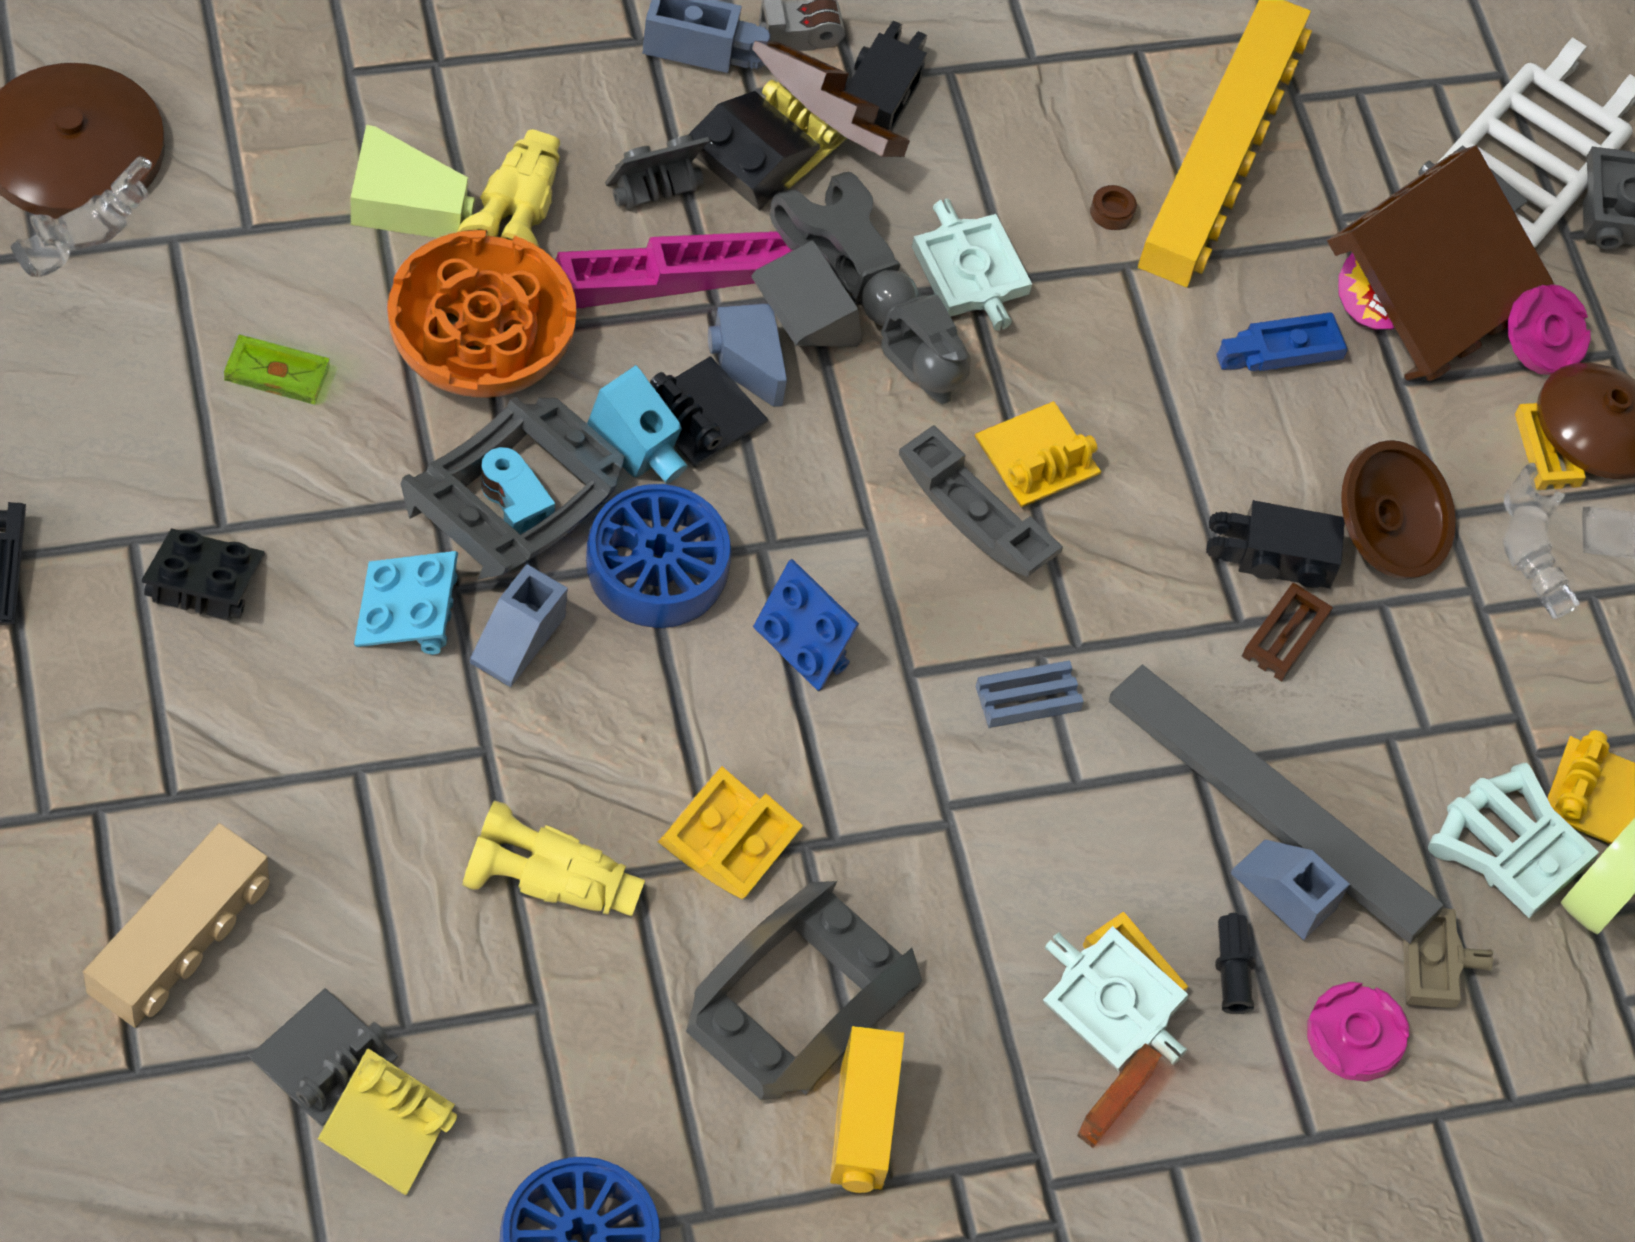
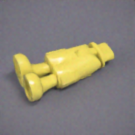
M528 130L524 139L515 142L513 149L507 153L499 170L497 169L490 176L480 197L484 208L480 212L466 218L459 225L457 232L487 230L486 236L498 237L501 219L512 215L510 222L503 230L501 238L513 240V237L517 236L539 247L531 227L539 225L545 219L552 203L551 188L560 159L557 153L560 146L559 139L541 131Z
M494 800L486 816L481 836L476 841L462 885L476 890L483 887L486 881L494 875L508 876L520 880V892L534 898L544 899L545 902L557 903L559 901L593 911H602L604 907L603 914L608 915L610 909L632 917L645 880L625 873L626 865L618 864L599 849L580 844V841L571 834L568 835L548 825H545V828L541 827L539 832L531 829L513 816L512 810L507 804ZM510 844L531 852V857L529 859L500 845Z

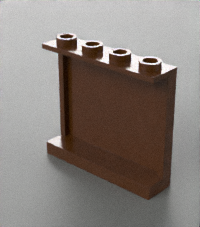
M1477 145L1448 155L1327 240L1335 256L1350 251L1353 253L1414 360L1416 366L1404 374L1406 381L1423 376L1426 377L1427 381H1430L1445 374L1451 369L1449 361L1456 356L1462 358L1473 353L1482 346L1479 339L1486 334L1492 336L1508 327V318L1513 303L1523 292L1541 285H1554L1551 276Z

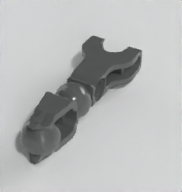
M843 172L831 176V181L825 194V206L811 202L798 190H788L774 195L771 202L770 219L786 245L791 250H795L813 240L846 291L853 294L856 302L862 300V306L868 318L883 327L881 331L883 336L881 347L885 356L911 382H917L935 401L941 404L949 402L951 400V392L959 388L969 376L971 358L963 341L957 334L956 325L939 296L936 294L919 296L920 293L913 279L899 271L901 264L898 260H895L890 247L870 222L869 216L873 209V196L852 172Z

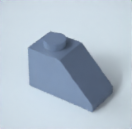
M769 304L718 307L715 326L708 327L710 354H718L720 367L732 380L771 406H783L787 378L774 311Z

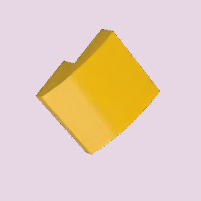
M721 766L657 842L715 885L740 899H744L803 825L767 793L758 798Z

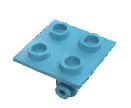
M451 551L369 561L354 641L355 647L417 640L421 644V650L424 653L431 655L440 653L441 648L447 644L445 631L447 622L451 619L450 609L453 607L454 602L451 595L453 585L457 582L458 577L455 572L458 552Z

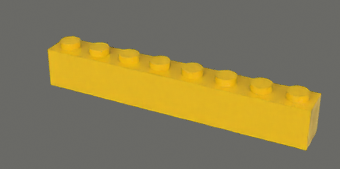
M1285 0L1258 1L1145 241L1137 268L1186 288L1194 272L1203 274L1213 250L1206 247L1209 239L1218 241L1227 220V216L1221 213L1224 207L1233 209L1242 187L1241 184L1236 183L1239 175L1247 178L1256 157V153L1250 151L1252 145L1255 144L1261 147L1271 123L1265 120L1267 113L1276 115L1285 91L1279 89L1281 82L1287 85L1290 84L1299 60L1293 59L1295 52L1303 55L1313 31L1305 28L1311 10Z

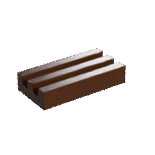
M1293 582L1249 641L1241 657L1249 662L1252 658L1259 661L1258 667L1266 672L1270 668L1276 672L1274 677L1282 682L1328 619L1333 607ZM1296 599L1301 602V606L1269 650L1266 651L1261 648L1263 642L1293 601ZM1312 609L1317 612L1282 661L1277 658V655L1309 611Z

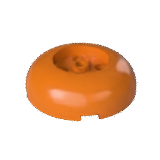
M487 230L451 233L421 246L397 270L387 303V316L392 339L397 350L411 369L424 380L442 390L474 398L510 395L522 391L543 379L556 367L566 353L574 333L576 321L575 294L561 266L543 249L523 238L514 236L513 240L501 237L486 236ZM446 313L456 315L459 320L455 324H451ZM511 326L507 331L504 332L505 328ZM478 346V347H481L482 349H480V350H471V349H468V347Z

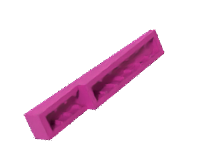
M777 231L650 237L646 248L558 252L555 261L566 273L575 294L576 309L754 284L755 282L751 275L755 270L793 250L786 245Z

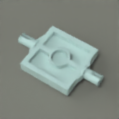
M944 199V203L942 200H939L934 204L933 210L936 212L942 225L935 231L914 236L912 249L934 293L939 296L950 317L983 309L991 320L994 330L1000 331L1001 326L1002 329L1007 328L1012 323V320L1002 303L1030 295L1032 282L996 214L979 219H959L950 199Z
M1113 926L1095 945L1082 950V952H1079L1060 932L1053 936L1054 942L1050 940L1046 944L1045 949L1053 954L1066 968L1061 981L1043 999L1047 1007L1118 1072L1122 1070L1137 1052L1148 1048L1150 1045L1158 1050L1172 1065L1179 1061V1056L1182 1058L1187 1048L1183 1047L1165 1030L1170 1017L1188 999V994Z

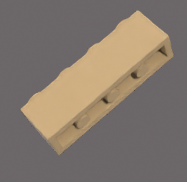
M218 823L84 969L86 993L134 1028L137 1027L146 1015L148 1017L155 1016L166 1003L172 986L180 978L187 979L196 971L203 959L202 953L214 940L217 942L222 941L230 933L236 923V915L247 903L255 904L264 895L270 883L268 856L221 823Z

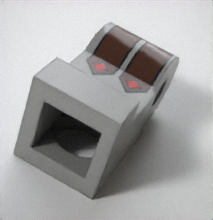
M837 0L761 1L758 23L759 26L761 25V27H766V30H769L771 41L780 42L798 51H808L832 47L840 43L845 36L842 15Z

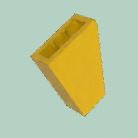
M852 1026L840 1068L830 1176L831 1184L842 1185L848 1191L867 1193L873 1189L882 1190L889 1168L904 1044L903 1032Z

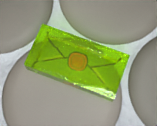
M239 334L224 370V381L315 405L330 368L329 358Z

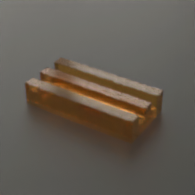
M1145 1043L1085 1116L1077 1137L1094 1148L1152 1077L1158 1065L1157 1062L1162 1055Z

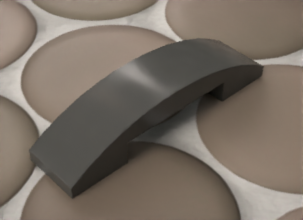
M935 425L899 449V456L907 469L935 506L963 535L997 562L1028 577L1062 552L1063 546L1031 516L1022 521L964 466L966 455Z

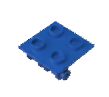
M790 559L756 619L753 628L817 691H820L832 671L838 675L849 665L850 661L845 657L847 653L845 648L859 623L793 559Z

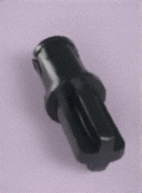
M1229 913L1228 915L1221 916L1218 920L1220 957L1216 959L1215 967L1221 972L1222 1011L1229 1014H1245L1254 1009L1251 970L1255 968L1256 961L1254 957L1250 956L1249 928L1246 916Z

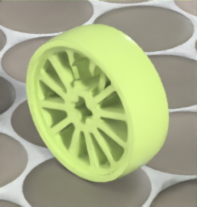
M1635 818L1560 902L1570 915L1585 928L1597 935L1635 894Z

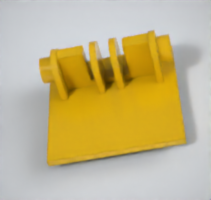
M1054 401L974 435L1021 508L1101 474V470L1092 458V454L1098 450L1095 439L1091 435L1086 437L1082 434L1076 435Z
M1592 730L1588 735L1583 736L1581 740L1570 736L1547 799L1551 807L1574 829L1612 844L1635 818V763L1610 753V746L1607 742L1608 737L1601 731Z

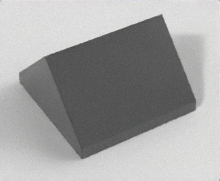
M813 240L760 267L751 275L795 346L858 347L863 341L859 310Z

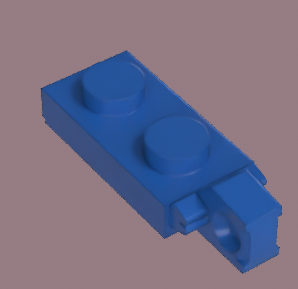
M1329 312L1252 323L1247 330L1238 332L1236 338L1222 339L1216 356L1222 370L1241 369L1247 365L1249 371H1265L1344 359L1348 349L1334 314Z

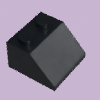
M756 91L718 103L688 134L692 135L694 140L705 137L709 138V142L696 158L759 211L820 149L819 143Z

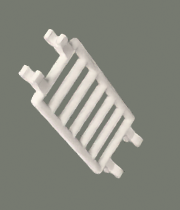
M1573 37L1546 70L1534 63L1525 64L1438 161L1440 162L1462 145L1466 148L1477 145L1484 135L1488 133L1565 183L1566 186L1555 197L1479 148L1489 168L1528 201L1544 210L1534 223H1531L1515 212L1534 248L1588 187L1587 162L1579 171L1500 121V117L1508 108H1511L1585 157H1587L1592 146L1620 150L1633 133L1632 126L1621 119L1623 114L1627 113L1635 104V77L1629 74L1604 107L1563 82L1566 77H1569L1579 65L1577 60L1587 47ZM1533 83L1611 134L1600 145L1526 98L1522 93Z

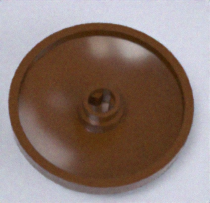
M59 63L30 70L9 81L0 89V195L18 208L52 219L80 220L98 217L114 212L134 201L155 179L161 167L165 150L162 118L152 98L132 79L112 69L98 65Z

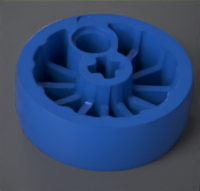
M648 484L633 487L613 497L596 516L587 540V574L599 600L618 617L645 627L667 628L691 622L707 612L724 590L731 564L730 537L720 514L701 496L687 489L666 484ZM660 518L670 520L667 527L661 526ZM643 519L651 520L652 528L648 527ZM679 525L687 526L683 530L676 532ZM701 537V541L691 542L696 538ZM620 546L627 547L632 550L630 556H619L618 550L615 548ZM711 557L713 565L696 558ZM685 572L702 578L704 581L699 585H695ZM639 577L633 588H629L621 582L626 578ZM674 580L683 593L669 595L667 584ZM647 584L659 587V596L648 595L642 592Z
M570 1157L556 1160L540 1167L517 1187L510 1197L502 1216L499 1242H578L577 1240H571L574 1234H580L583 1241L661 1242V1224L658 1212L649 1193L628 1171L616 1164L598 1158ZM567 1188L575 1190L574 1210L569 1208L558 1190ZM583 1188L600 1191L590 1209H585ZM549 1198L560 1217L535 1205V1203ZM608 1198H615L622 1203V1205L605 1215L599 1216ZM628 1216H631L633 1221H636L639 1225L636 1228H609ZM528 1217L551 1230H518L517 1228Z

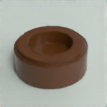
M1108 185L1098 189L1094 194L1090 213L1093 220L1099 226L1108 230H1121L1132 223L1137 202L1134 195L1126 188Z

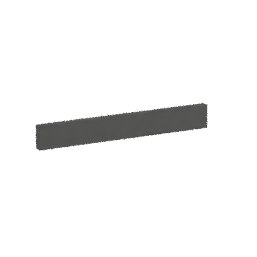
M1143 664L1111 692L1109 702L1281 841L1287 845L1313 850L1350 884L1346 890L1348 895L1409 944L1441 913L1444 906L1441 901Z

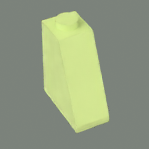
M366 125L350 197L351 225L439 238L456 233L459 225L466 218L474 214L475 197L467 196L468 177L376 126Z

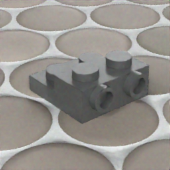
M1592 146L1587 154L1588 193L1582 202L1584 239L1596 240L1597 246L1602 249H1615L1622 244L1635 246V152Z

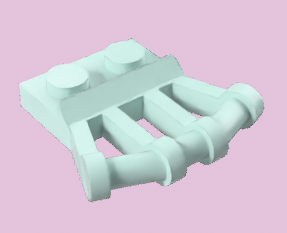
M1527 763L1515 765L1511 768V772L1490 779L1479 778L1470 786V793L1465 798L1457 797L1447 806L1448 815L1440 833L1434 834L1428 845V850L1433 856L1445 861L1454 860L1482 873L1491 888L1495 885L1528 918L1532 917L1589 866L1599 854L1585 838L1551 807L1532 768ZM1516 790L1522 793L1537 822L1535 823L1505 794ZM1483 807L1490 808L1520 837L1512 843L1479 810ZM1463 828H1468L1497 857L1459 841L1458 839Z

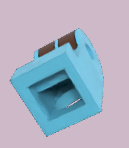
M499 447L485 454L482 459L481 478L483 494L490 501L499 504L504 511L503 520L520 535L555 512V502L528 464L525 463L516 451L510 448Z

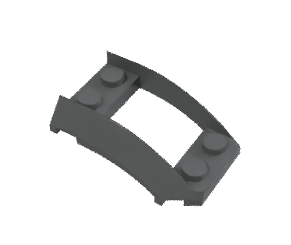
M517 397L509 400L507 407L478 433L446 455L429 463L426 471L415 477H412L410 474L404 476L400 485L409 519L421 513L426 515L483 566L478 577L479 580L509 572L542 553L576 528L615 491L625 456L558 398L539 397L536 404H524ZM529 434L586 485L557 511L520 535L473 494L467 486L482 474V459L486 453L499 447L512 449Z
M837 881L809 883L754 928L710 972L694 992L695 997L686 1032L760 1100L781 1098L784 1092L800 1090L807 1095L813 1090L819 1079L845 1053L852 1026L873 1027L895 1007L902 997L910 991H915L922 982L913 947L903 955L832 893ZM794 930L862 989L825 1025L796 1058L726 995L758 961Z

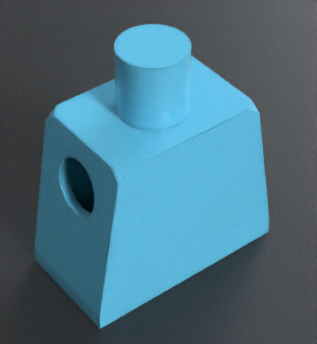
M637 365L599 390L587 424L625 456L622 467L635 478L653 468L666 484L677 479L688 467L673 449L682 429L681 425Z

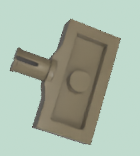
M1443 908L1441 913L1410 944L1403 939L1406 1005L1456 1008L1461 1000L1459 977L1462 969L1491 971L1493 966V951L1491 949L1463 948L1456 929L1455 909Z

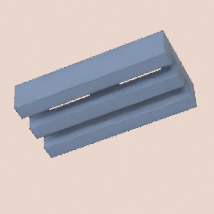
M1070 660L978 677L975 687L988 728L1081 711L1084 701L1082 695L1077 692L1078 683L1076 677L1071 675L1073 668ZM1065 692L1066 695L1064 697L995 709L994 707L997 704L1036 700L1040 696Z

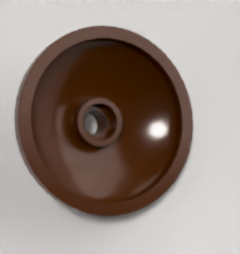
M1590 362L1569 364L1552 373L1539 392L1537 413L1544 434L1553 447L1569 462L1593 475L1609 479L1634 478L1635 379L1616 368Z
M1387 440L1372 444L1361 450L1353 458L1346 470L1341 491L1343 518L1353 544L1371 566L1387 576L1406 580L1433 572L1444 562L1449 554L1456 527L1453 499L1442 473L1426 454L1405 442Z

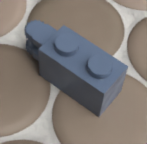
M651 0L645 21L642 54L726 73L729 72L730 65L757 69L762 68L765 64L753 51L755 40L771 41V34H769V30H766V27L763 28L761 25L756 26L753 23L740 21L741 5L719 0Z

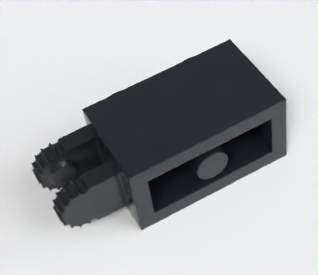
M896 21L891 22L884 34L878 33L870 48L863 46L855 62L854 70L856 72L852 78L848 77L844 91L879 106L874 124L891 132L922 80L927 52L923 51L927 35L918 31L912 37L909 45L899 41L902 34V24Z
M1253 500L1247 515L1221 511L1210 516L1209 529L1215 532V534H1223L1229 538L1224 536L1209 538L1206 553L1217 560L1222 559V561L1238 563V572L1253 574L1260 579L1268 580L1275 578L1300 583L1308 588L1324 587L1331 589L1342 562L1345 522L1342 516Z

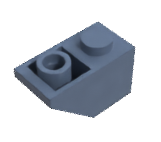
M526 564L499 598L470 657V663L507 686L512 687L565 619L568 588Z
M1266 839L1231 871V874L1303 940L1336 911L1350 885L1313 850Z

